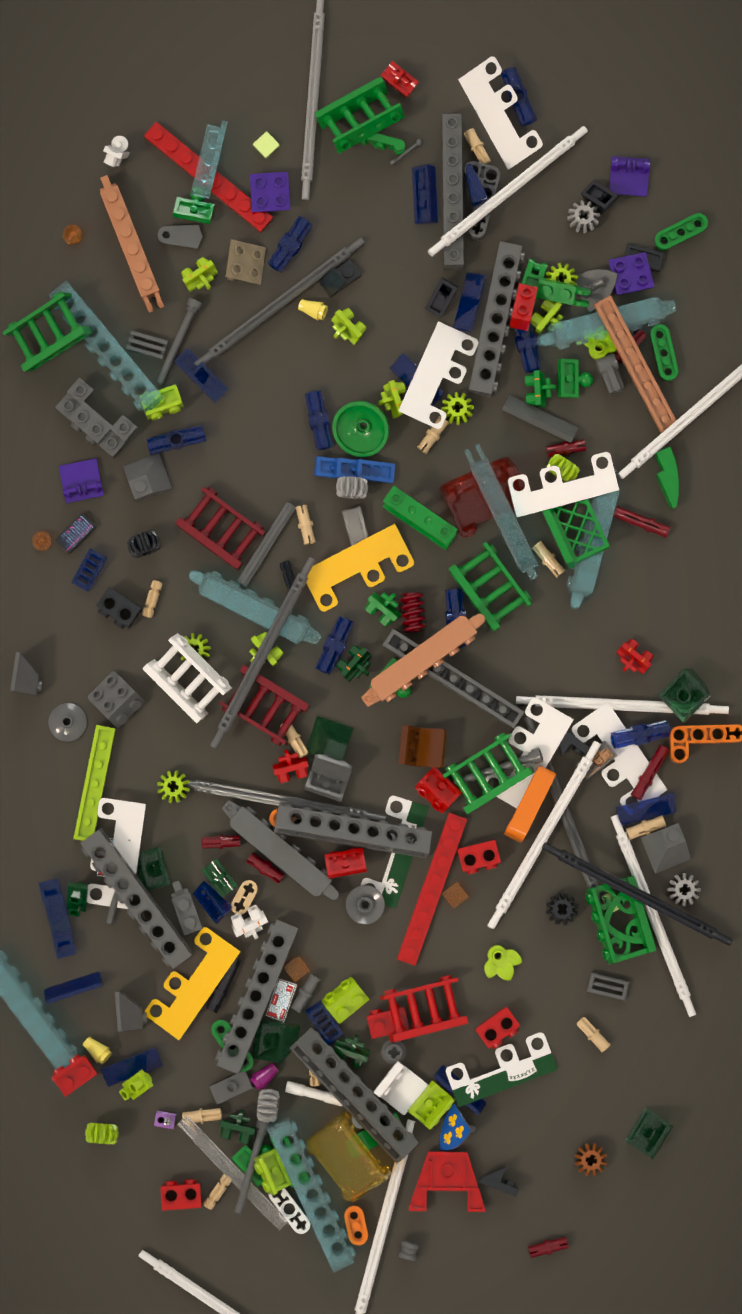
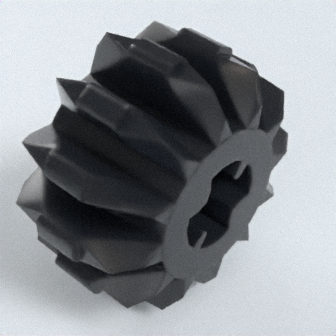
M155 531L142 532L132 536L127 541L129 552L134 558L145 557L160 549V540Z
M557 893V901L551 896L550 900L553 902V905L546 903V906L552 907V910H547L545 913H553L549 920L553 921L557 918L556 925H559L562 919L565 926L567 925L566 918L573 922L574 919L570 915H578V912L572 911V908H578V904L571 905L575 898L572 897L567 901V893L564 894L563 899L561 894ZM559 904H561V906H563V904L566 905L565 914H559L557 912L559 910V908L557 907Z

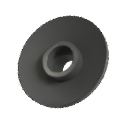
M60 704L52 710L49 716V729L61 741H74L84 734L87 727V717L84 711L75 704ZM66 718H69L71 721L70 724L67 726L64 725V720Z
M362 885L354 888L349 893L346 899V910L350 918L355 922L371 924L377 921L383 914L385 907L384 898L376 888ZM363 901L369 903L368 908H362L361 904Z

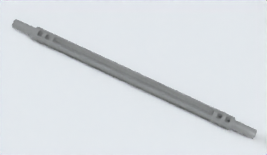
M317 0L313 19L301 181H303L302 200H309L310 182L313 181L317 124L314 113L318 111L325 13H323L324 0Z

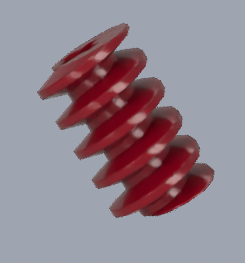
M418 592L400 594L405 596L400 599V602L406 604L401 607V610L406 611L401 616L407 619L402 622V625L408 627L403 630V633L422 632L421 629L427 627V625L421 623L426 617L420 615V613L425 612V609L419 606L425 604V602L419 600V598L423 597L424 594Z

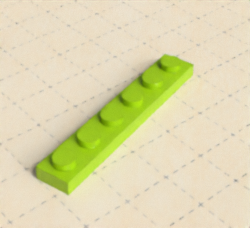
M96 725L73 839L84 841L96 831L98 806L103 796L116 731L115 728Z

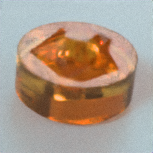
M69 225L64 229L62 236L68 244L75 245L80 242L83 233L78 226Z
M39 531L34 534L32 544L37 550L46 551L50 548L52 539L48 533Z

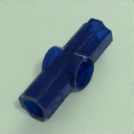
M516 67L505 69L500 74L504 85H510L515 94L520 93L524 97L513 104L521 126L532 124L537 118ZM507 90L508 95H509V97H510V101H511V100H512V93Z
M299 216L289 232H286L279 241L278 248L268 261V265L277 272L282 273L292 256L294 257L303 244L302 241L311 230L313 224Z
M531 322L528 331L514 328L518 353L521 354L525 373L540 370L541 365L537 353L538 346L535 333L532 332Z
M321 390L306 393L305 397L309 411L308 418L311 431L314 434L317 450L329 449L333 447L329 430V418L324 407Z
M203 425L179 431L173 430L170 433L147 438L146 440L150 455L206 442ZM174 436H180L182 438L179 444H173L171 442Z
M462 589L445 590L447 611H445L446 625H448L459 616L466 617L465 609H463ZM464 643L458 648L467 647V645Z
M342 616L337 618L331 634L328 635L324 643L323 652L315 669L328 675L332 673L338 657L341 656L346 646V640L354 625L353 621Z
M667 720L652 724L635 725L629 729L611 732V744L614 749L633 744L634 746L645 744L652 740L670 737L671 729Z

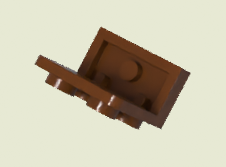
M402 725L398 764L413 767L442 768L444 765L447 731L445 729L418 728Z

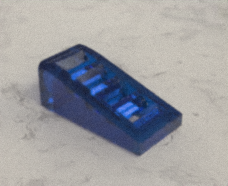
M469 163L466 165V176L472 205L476 207L487 201V194L472 165Z
M90 548L71 583L89 592L107 558ZM91 556L96 558L100 562L97 564L94 561L90 560ZM87 563L96 567L95 571L86 566ZM83 570L92 574V577L90 578L83 574ZM79 577H82L85 580L89 581L88 584H85L78 580Z
M205 881L193 893L216 924L232 908Z
M321 1000L305 1010L327 1045L344 1035ZM321 1009L323 1010V1011H321L320 1013H318L316 1016L313 1017V1015H314L315 1013H317V1012L320 1011ZM325 1015L327 1016L326 1019H324L320 1023H317L319 1019H321ZM329 1022L332 1023L330 1026H328V1027L325 1028L324 1030L321 1029L323 1026H325V1025L328 1024ZM334 1028L337 1030L328 1037L325 1035Z

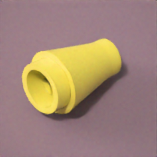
M301 299L298 310L303 311L318 321L319 319H325L328 306L324 305V302Z
M88 1037L82 1045L96 1063L104 1064L112 1054L109 1047L91 1037Z

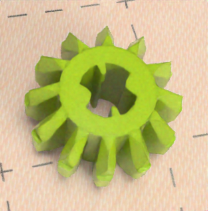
M558 263V269L551 266L552 272L546 273L550 280L560 281L559 276H563L565 283L577 285L574 281L578 279V276L572 275L575 272L574 268L568 271L569 264L562 268L561 263Z
M455 392V398L449 394L447 395L449 401L443 400L442 403L445 407H442L441 410L447 412L446 418L451 417L449 420L450 424L456 419V424L460 425V419L466 423V416L472 417V413L469 411L473 410L474 406L468 405L472 401L471 398L464 400L466 394L463 393L461 398H459L458 392ZM455 405H459V408L462 407L460 412L457 413L453 410Z
M559 454L551 457L547 467H559L561 478L564 482L575 480L580 471L579 467ZM549 470L550 473H552L553 475H555V476L557 477V474H556L555 471Z
M191 633V640L184 636L190 646H199L200 649L197 650L201 657H210V654L205 651L211 650V647L204 646L208 643L207 639L200 642L202 639L201 634L198 635L197 640L194 633ZM181 656L182 661L186 659L184 656Z
M177 770L174 772V777H172L170 771H167L169 778L161 775V779L165 782L157 783L158 786H163V789H159L158 793L165 792L162 799L165 800L170 796L169 803L173 802L174 797L177 803H179V795L184 799L187 797L182 793L183 790L190 791V788L183 786L189 784V780L181 781L186 775L182 774L178 778L179 771ZM173 781H176V785L179 786L178 790L175 789V792H171L172 789L169 788V784H173Z
M89 1123L85 1130L86 1141L88 1143L115 1144L119 1135L118 1126Z

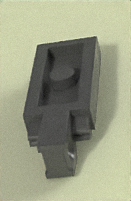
M180 880L173 882L172 885L175 893L171 894L172 902L183 934L187 935L203 929L188 888L183 889Z

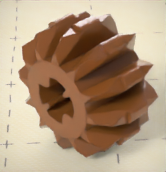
M585 1143L586 1150L578 1147L582 1154H574V1157L580 1159L575 1161L574 1164L576 1166L581 1165L578 1169L579 1172L586 1168L585 1176H589L590 1170H592L593 1176H596L595 1169L603 1172L600 1164L607 1165L606 1161L601 1160L606 1158L607 1154H600L603 1148L599 1147L596 1150V1143L592 1144L591 1149L589 1144ZM594 1155L595 1162L588 1164L586 1157Z

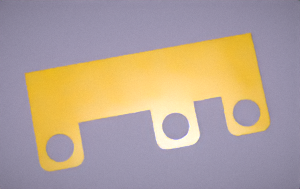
M395 524L311 568L306 584L321 611L325 612L338 604V600L331 587L359 572L368 587H373L383 582L385 576L378 562L390 557L398 572H402L414 565V560ZM401 554L406 555L409 559L408 564L404 567H400L396 562L397 557ZM370 570H377L379 572V579L376 582L368 580L367 574ZM329 594L332 597L331 605L323 606L320 602L321 596Z
M203 927L194 939L195 944L206 951L207 954L191 978L187 980L174 971L164 982V988L177 997L171 1007H167L158 999H153L145 1010L150 1020L178 1040L183 1036L240 953L238 949L207 927ZM203 933L211 935L212 941L209 945L201 944L200 936ZM178 977L181 980L179 989L173 990L170 988L169 981L171 978ZM153 1005H159L162 1008V1014L159 1017H153L150 1014V1009Z

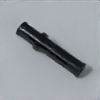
M238 958L234 960L214 989L206 1009L218 1013L223 999L227 997L228 988L242 960Z

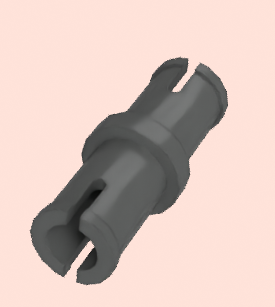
M310 973L303 988L299 989L300 993L291 1006L292 1009L302 1013L309 999H312L314 996L313 992L321 981L319 977Z

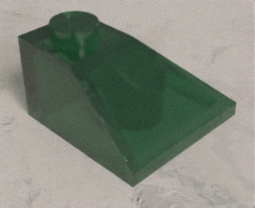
M683 668L658 694L683 723L711 696L705 682L691 668Z
M317 716L306 747L308 754L314 756L316 754H325L331 759L343 761L354 728Z
M261 1020L255 1034L253 1058L282 1063L292 1052L290 1047L299 1039L300 1024Z

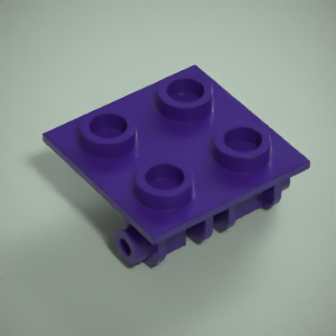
M612 156L609 190L617 195L647 197L650 159Z
M288 172L250 174L252 212L290 210Z
M646 252L608 260L611 271L618 274L614 287L617 295L655 288Z
M96 458L59 466L66 503L104 496Z

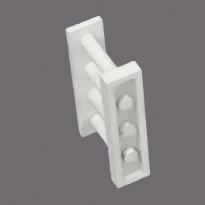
M177 633L168 640L173 646L159 661L154 659L147 663L143 670L198 723L209 714L205 707L219 692L222 695L226 694L232 687L227 679L221 677L188 644L185 637ZM179 651L186 660L170 675L164 666ZM193 665L200 674L184 689L178 683V679ZM207 679L214 687L200 702H197L191 694Z

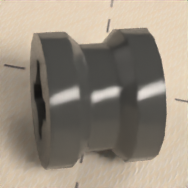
M402 1240V1249L398 1253V1257L417 1261L416 1253L420 1249V1245Z

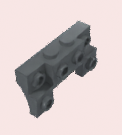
M79 377L55 408L72 422L70 426L78 433L82 431L86 434L84 438L90 444L94 445L96 443L114 459L138 427L124 415L113 426L85 403L94 392V389Z

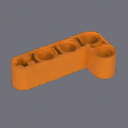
M698 725L674 727L669 732L670 759L677 764L685 762L689 756V744L741 742L742 726ZM697 729L702 732L701 740H696L693 737L694 730ZM714 729L721 731V739L717 740L713 737L712 732ZM736 729L737 732H741L737 739L735 735L727 736V733L734 732ZM675 730L682 731V740L679 741L674 738ZM680 749L683 751L684 757L682 760L675 758V750Z
M540 765L537 767L504 835L520 843L524 840L556 773Z

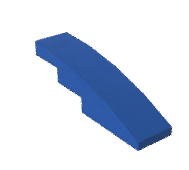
M315 457L314 476L338 479L350 476L366 479L367 482L394 483L395 464L362 459Z

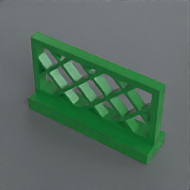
M588 499L576 501L573 511L563 509L564 505L542 511L569 569L576 567L577 563L610 548ZM579 504L588 507L585 516L576 513ZM561 512L571 515L567 524L559 521ZM574 516L583 518L580 528L571 525ZM587 520L595 522L593 532L583 529ZM569 528L579 531L575 540L567 538L566 535ZM582 532L591 535L588 545L578 542ZM594 537L601 538L604 542V545L598 548L591 546ZM577 545L586 548L585 553L579 557H576L574 553Z

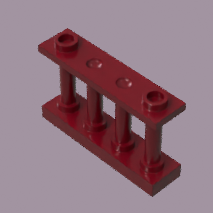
M202 487L201 492L205 494L203 499L188 518L184 520L179 518L175 524L238 571L242 566L240 562L241 555L257 534L262 537L265 536L264 527L256 521L252 523L217 497L218 493L212 488L208 487L206 489ZM212 499L220 505V508L205 528L198 531L194 528V522ZM226 511H228L236 518L220 540L214 543L209 539V534ZM243 522L251 530L235 552L229 554L224 550L226 548L225 545Z
M245 665L240 669V672L243 674L242 678H244L248 667ZM258 674L255 682L260 684L257 694L245 713L238 712L236 716L272 737L270 741L276 745L281 746L283 744L287 746L288 742L283 737L298 713L301 714L302 711L307 713L311 706ZM271 691L276 694L274 697L276 699L262 722L258 724L250 718L264 695ZM235 693L228 704L220 701L219 705L223 707L221 711L226 712ZM287 701L292 704V710L277 734H274L266 728L281 704Z

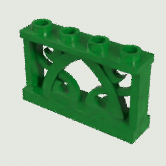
M635 876L622 878L625 882L638 888ZM606 884L586 889V901L591 905V918L594 924L596 923L597 938L599 942H602L604 949L602 950V955L608 964H614L657 951L643 903L622 892L616 895L610 886ZM601 891H606L613 899L610 900L608 897H603L605 903L600 904L598 895ZM620 901H622L623 905H625V901H628L630 905L629 908H624L621 905ZM616 906L620 911L632 914L634 918L627 924L625 934L609 924ZM631 926H635L637 932L633 933V931H631L632 936H630V928ZM623 942H626L625 951L621 955L613 951L612 946L614 943H617L618 949H620ZM630 943L641 944V950L629 953Z

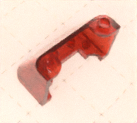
M509 457L497 459L440 486L441 495L461 537L474 535L478 529L477 525L509 510L515 512L508 479L520 474L516 465ZM516 479L513 482L514 490L522 491L525 488L522 479Z

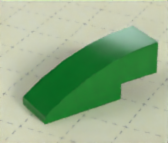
M668 447L655 454L661 472L656 474V479L672 511L677 507L679 479L671 447Z

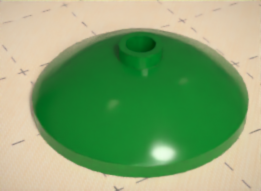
M349 402L342 406L334 417L332 425L334 438L345 452L353 456H372L379 452L388 440V420L385 414L370 402ZM361 423H366L367 427H363Z

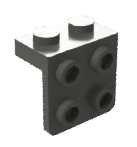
M115 671L111 672L88 695V699L117 728L124 724L145 702Z
M316 754L305 790L341 802L349 781L352 766L346 761H337L325 754Z

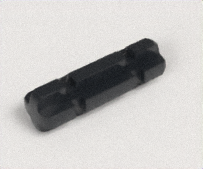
M284 561L280 563V568L283 571L287 589L290 590L295 577L293 571L290 570V562Z

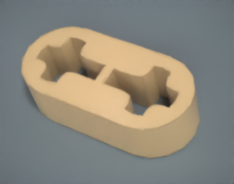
M246 880L241 884L231 903V909L235 914L240 913L242 915L250 907L258 891V886L254 881ZM251 883L254 892H249L247 897L243 896L246 892L244 886H248ZM244 898L243 906L245 909H241L239 912L236 911L235 903H239Z

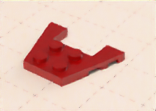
M428 1151L409 1205V1211H426L427 1190L468 1191L467 1211L485 1212L484 1203L468 1153Z

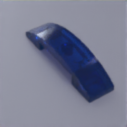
M58 878L38 883L42 900L45 904L57 959L77 954Z

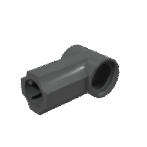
M612 353L596 359L595 364L598 373L603 377L609 395L625 389L618 371L619 366L615 355Z

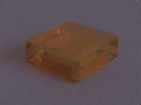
M458 882L442 893L453 909L469 897Z
M299 955L283 967L294 982L310 971Z

